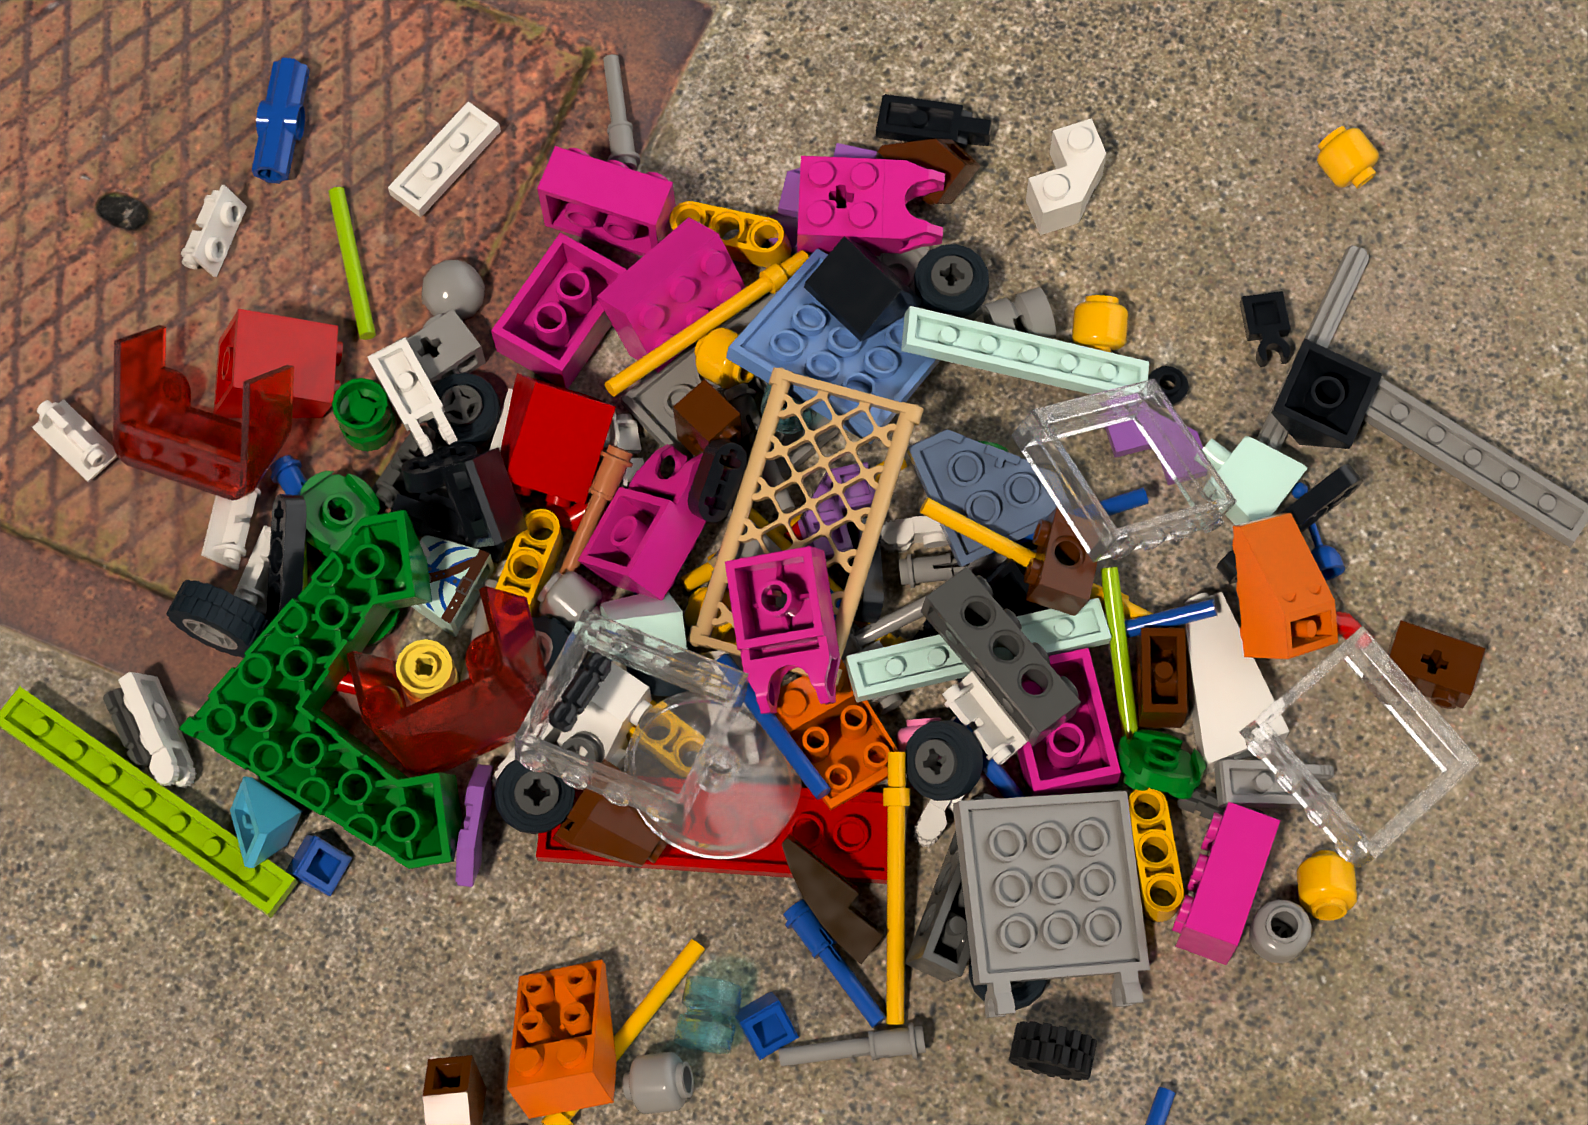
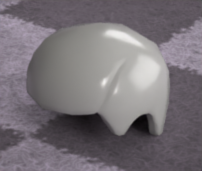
M444 260L432 266L423 278L422 304L426 306L433 316L438 314L444 315L453 309L463 321L473 317L483 304L485 296L483 280L475 268L466 262Z

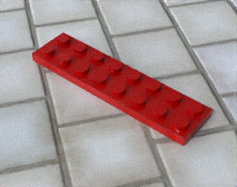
M569 773L573 779L575 789L573 805L594 774L576 776ZM626 776L667 827L662 837L669 842L655 863L646 860L642 867H637L568 849L552 839L561 827V824L549 832L539 833L537 841L536 859L541 862L793 878L782 848L783 840L790 834L850 882L887 884L888 806H883V793L863 792L830 811L822 798L817 800L808 788Z

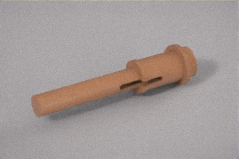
M611 444L608 445L606 451H601L600 455L604 457L593 483L588 489L592 496L559 572L561 574H565L568 571L578 572L581 565L578 559L595 531L607 502L612 501L627 467L632 468L633 463L630 462L632 453Z

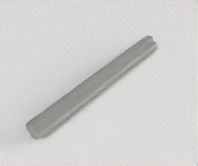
M1353 245L1346 249L1304 339L1328 348L1368 263L1369 256L1367 255V250ZM1280 391L1256 439L1277 451L1280 450L1288 433L1271 413Z

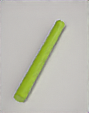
M333 187L328 193L359 338L368 340L374 338L376 333L346 194L343 187Z
M1118 566L1100 568L1107 625L1112 637L1110 649L1121 735L1123 737L1126 734L1127 739H1132L1134 731L1139 729Z

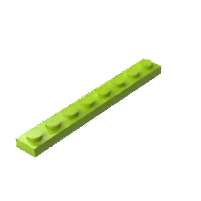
M19 686L0 710V728L269 918L273 917L298 884V881L293 876L268 859L254 868L245 867L237 837L167 788L156 783L157 781Z

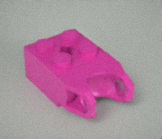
M801 156L797 252L804 250L806 253H813L818 248L824 253L829 254L844 236L868 248L875 256H880V253L902 254L920 247L942 244L943 227L914 217L909 213L906 205L916 197L944 190L945 173L923 168L907 160ZM837 203L845 204L846 208H837Z
M667 444L656 450L635 473L627 488H618L578 561L613 586L662 601L666 593L673 586L675 577L688 554L695 547L696 540L706 523L705 520L692 514L688 507L689 491L703 453L687 462V456L679 452L672 445ZM671 455L675 461V469L668 479H664L661 475L660 466L664 458ZM707 496L704 504L713 506L716 498Z
M807 546L725 561L737 650L741 652L743 673L756 694L761 714L777 713V700L780 694L782 679L790 670L798 667L803 669L809 676L810 682L817 692L820 704L836 703L835 683L840 665V653L824 550ZM781 591L787 594V601L783 608L776 606V598L782 597Z

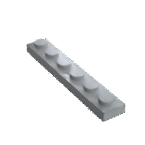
M1380 379L1363 421L1571 548L1588 522V504L1385 379Z

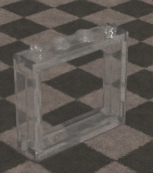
M1155 379L1032 409L1011 435L1093 562L1110 557L1113 560H1119L1130 554L1133 550L1143 548L1144 551H1149L1170 539L1179 542L1199 530L1209 533L1224 523L1222 517L1237 502ZM1133 420L1191 507L1116 528L1059 439Z
M583 609L515 736V760L520 761L524 767L531 771L540 773L545 771L562 778L567 785L573 788H587L602 794L615 805H629L644 811L657 822H671L682 827L746 698L749 674ZM587 651L598 652L613 661L723 704L679 794L541 739L549 725V713L557 702H561V695L574 678Z
M1363 626L1344 639L1239 731L1245 739L1249 751L1268 765L1274 772L1279 786L1286 792L1294 795L1305 808V814L1315 826L1322 828L1335 843V848L1339 855L1347 862L1352 863L1357 869L1376 859L1481 762ZM1342 660L1345 661L1442 772L1370 839L1366 837L1269 725Z

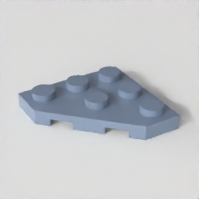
M944 429L907 447V453L927 497L1014 542L1033 534L1039 520H1046L1056 507L1075 513L1079 512L1061 472L1028 461L1020 456L983 444L948 429ZM939 523L958 566L963 567L995 552Z

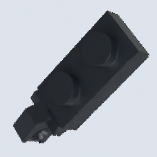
M885 94L882 96L876 126V138L905 142L952 139L961 148H967V144L989 146L992 121L973 118V112L963 110V105Z
M420 493L418 501L400 494L395 496L390 512L407 511L417 535L422 537L429 535L468 546L451 499L435 493L431 495ZM507 540L494 546L477 547L475 549L489 553L492 561L498 564Z

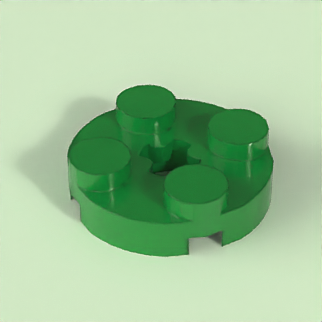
M323 471L315 474L305 482L297 494L303 496L306 502L305 540L320 550L326 557L332 552L338 551L351 536V530L361 518L378 515L380 510L379 500L372 488L361 478L349 473L346 477L339 474L332 475L334 471ZM330 505L334 509L342 507L345 510V514L342 517L343 521L331 517L327 506Z
M1151 730L1134 731L1132 739H1127L1125 734L1121 737L1116 751L1120 770L1125 773L1123 781L1127 786L1139 791L1151 788L1168 792L1179 799H1189L1192 797L1194 789L1201 783L1206 762L1201 753L1195 748L1192 755L1181 749L1182 740L1166 733Z

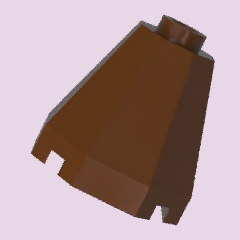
M605 759L599 765L594 776L573 805L567 818L552 838L568 849L637 867H642L646 860L655 863L669 842L662 837L667 828L623 772Z

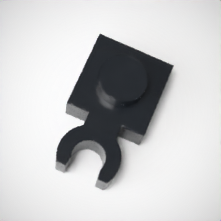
M1283 291L1241 297L1239 304L1247 341H1260L1256 352L1258 365L1260 367L1266 366V352L1269 350L1278 352L1281 364H1287L1290 347L1281 337L1289 336L1291 327Z

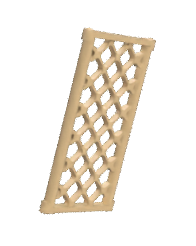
M773 367L769 384L772 387L696 626L691 625L686 641L694 647L712 648L741 657V652L737 650V645L711 638L714 626L719 627L730 623L734 628L732 612L722 603L728 584L725 561L735 560L740 543H748L753 540H757L764 553L768 554L769 551L763 541V536L774 528L784 525L793 540L792 546L786 550L805 547L821 537H826L834 551V557L826 562L827 568L834 564H841L843 569L849 573L844 592L837 591L831 594L833 612L836 615L835 626L841 662L914 425H919L924 409L917 404L890 400L795 374L782 367ZM790 385L818 392L815 397L802 404H796L787 395ZM832 395L857 402L859 405L846 414L839 416L835 413L829 398ZM819 401H824L832 414V420L817 430H809L802 416L803 411ZM786 402L787 408L783 410L784 404ZM871 407L899 414L897 423L888 424L884 427L877 426L870 412ZM864 412L873 425V432L857 442H852L845 432L843 424L846 420ZM797 416L805 429V435L790 445H782L781 441L774 436L779 420ZM837 427L846 440V447L830 457H824L816 443V439L824 432ZM891 433H893L892 439L890 441L888 437ZM874 439H880L885 447L888 448L884 465L874 466L869 469L865 468L858 456V449ZM810 442L819 456V461L812 467L802 472H797L789 458V454L797 447ZM774 444V449L769 452L771 445ZM846 454H852L860 467V473L849 481L840 484L836 481L830 466L832 462ZM783 457L792 471V476L783 483L770 487L761 477L766 461ZM819 469H825L833 482V488L818 498H810L803 484L804 478ZM881 474L879 481L876 482V476ZM865 480L876 490L871 507L852 510L844 495L845 490ZM798 484L806 498V502L800 508L785 514L776 499V495L788 486ZM761 485L760 492L756 493L758 486ZM838 495L847 508V515L831 525H825L817 511V507L823 501ZM771 499L779 513V517L771 524L758 529L748 519L753 502ZM807 510H811L820 524V530L804 540H798L790 526V522L794 517ZM867 516L866 523L863 524L862 520ZM848 522L855 523L856 527L862 531L858 548L839 552L831 537L832 532ZM747 526L748 531L746 534L743 535L745 527ZM854 558L853 564L850 566L849 562ZM838 600H841V603H840V606H839V609H838V608L836 607V603H837ZM719 609H720V610H721V616H720L719 618H717V615H718V612H719ZM799 667L790 670V672L809 677L806 674V672ZM838 669L835 686H838L842 674L841 669Z

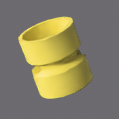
M428 639L418 640L407 645L398 656L396 674L412 705L420 710L432 712L442 710L454 701L460 682L459 674L451 655L443 645Z

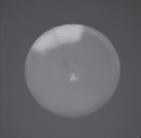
M693 690L678 693L664 699L644 715L637 725L626 749L624 760L626 783L631 798L645 824L670 845L692 855L712 859H730L754 853L771 843L783 831L798 805L801 793V778L741 698L730 693L714 690Z

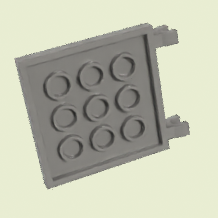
M1127 791L967 800L954 803L953 811L974 986L987 985L984 1001L986 1018L1004 1017L1006 1014L1016 1013L1014 998L1011 992L1012 982L1114 974L1115 980L1111 990L1113 1007H1124L1142 1003L1143 995L1138 972L1150 970Z

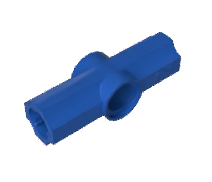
M281 58V60L273 62L266 100L260 101L257 110L256 130L258 141L252 164V173L254 177L268 183L280 184L282 181L289 179L296 141L302 139L304 133L305 109L303 103L310 71L306 64H302L296 59Z

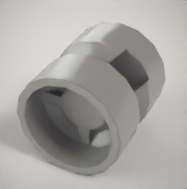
M1040 287L1016 294L1014 302L1003 298L982 305L983 319L986 324L1050 339L1056 338L1053 313L1048 299ZM1015 318L1017 319V323L1019 326L1017 328H1015L1013 319Z

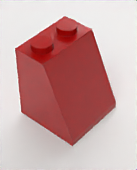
M238 309L219 339L213 417L323 418L332 406L334 395L341 386L340 380H335L336 366H339L343 353V343L337 341L338 326Z
M517 373L500 450L515 493L530 496L533 489L546 493L545 501L558 506L570 508L572 501L585 505L589 493L588 489L591 487L601 456L600 453L603 449L616 407L596 397Z

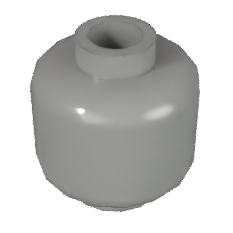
M568 571L563 575L559 572L555 573L543 587L537 599L541 602L540 614L548 616L549 619H557L573 635L580 631V624L599 621L602 617L601 609L599 608L602 601V592L574 571Z
M1278 899L1266 903L1258 910L1250 925L1249 939L1253 949L1261 958L1272 963L1282 964L1293 961L1302 954L1311 938L1312 926L1307 913L1301 906L1292 901Z
M675 1052L639 1055L631 1063L630 1071L623 1075L625 1098L632 1100L636 1109L642 1114L680 1110L684 1106L686 1098H691L693 1094L694 1082L691 1067L687 1061L683 1062Z

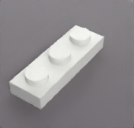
M468 101L388 187L390 195L421 218L501 132L499 123Z

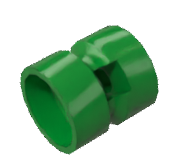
M357 378L349 380L340 386L334 395L332 406L335 418L347 443L355 449L362 451L378 450L385 446L394 435L396 423L389 400L381 385L371 379Z

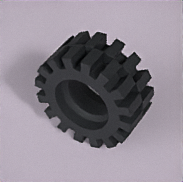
M1022 1021L1017 1023L1015 1027L1009 1061L1021 1069L1032 1070L1036 1074H1047L1048 1077L1055 1078L1057 1076L1061 1079L1070 1080L1071 1078L1076 1081H1081L1082 1079L1089 1080L1097 1040L1088 1034H1081L1082 1032L1078 1030H1068L1064 1026L1059 1025V1027H1056L1050 1023L1043 1022V1024L1035 1021H1030L1029 1023Z

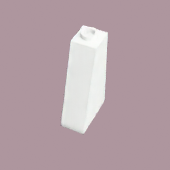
M1222 592L1209 596L1208 593H1201L1191 597L1184 603L1186 606L1214 599L1218 616L1178 625V628H1185L1187 687L1197 751L1201 753L1206 762L1203 776L1214 772V764L1217 761L1247 759L1283 744L1289 733V729L1255 659L1244 657L1240 628Z

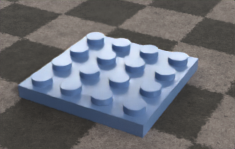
M818 248L728 347L726 355L728 360L769 383L773 367H782L795 374L898 402H907L940 362L938 359L901 351L904 316L860 342L804 288L807 279L828 256V254ZM790 385L787 395L800 403H804L815 397L818 392ZM832 395L829 398L830 404L839 416L846 414L859 405L857 402ZM819 401L809 407L827 419L832 420V414L824 401ZM871 407L870 410L879 427L888 425L897 414ZM864 412L853 416L843 424L844 429L861 439L870 435L874 429L869 417Z

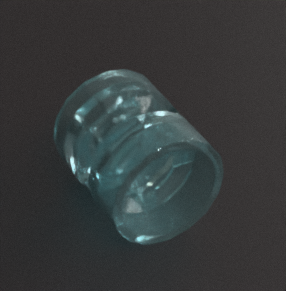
M702 976L687 977L682 997V1004L687 1008V1011L678 1016L674 1042L687 1048L708 1053H731L736 1026L731 1022V1018L739 1015L744 989L739 985L720 979Z

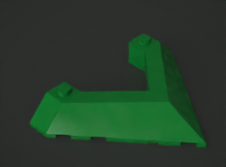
M401 510L364 517L353 527L351 536L338 551L332 552L310 577L312 579L311 582L296 599L292 598L246 650L244 659L236 668L232 667L207 695L209 699L194 716H189L179 727V730L207 744L215 752L243 769L258 775L266 783L319 815L342 826L344 830L370 846H375L395 858V861L408 869L454 862L462 822L456 775L433 773L409 778L321 711L340 681L347 674L392 609L432 602L427 559L407 511Z

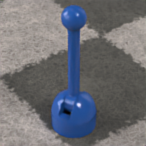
M1302 482L1296 483L1291 489V493L1296 499H1299L1308 492L1307 485ZM1316 523L1312 524L1308 528L1315 547L1311 553L1325 581L1341 575L1345 571V566L1341 555L1336 549L1323 545Z

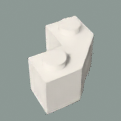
M1092 118L1053 130L1050 156L1056 169L1028 178L1026 203L1040 235L1079 223L1094 189L1097 188L1102 178L1106 151Z
M611 662V671L604 682L598 683L599 689L583 713L577 715L578 720L572 729L568 732H561L557 742L559 748H561L562 744L575 733L581 731L591 732L603 743L605 750L604 759L621 770L630 754L627 751L629 745L626 734L633 725L639 727L649 716L653 705L650 704L652 698L649 686ZM581 746L578 748L579 751L576 756L583 761L588 752ZM597 766V767H596L592 772H590V773H591V774H595V772H596V770L598 769L599 766Z

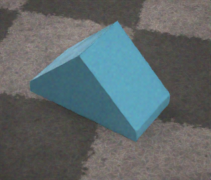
M246 776L242 779L230 808V813L244 866L254 868L288 845L302 811L254 778Z

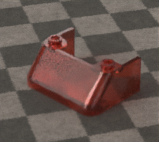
M158 325L114 340L113 447L115 453L128 466L228 500H238L248 496L255 491L290 436L292 430L294 366L287 364L243 381L241 423L191 407V388L188 380L178 370L166 367V326Z
M488 586L479 589L490 631L474 638L467 648L465 660L469 678L408 707L406 706L402 685L396 674L395 660L357 651L347 653L358 705L364 723L410 774L422 776L444 773L542 728L549 722V713L554 707V700L527 597Z

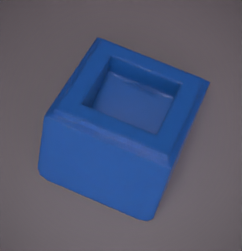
M307 835L286 872L297 881L331 897L352 857L317 836Z
M773 992L766 993L733 1013L759 1060L799 1038L781 1002Z

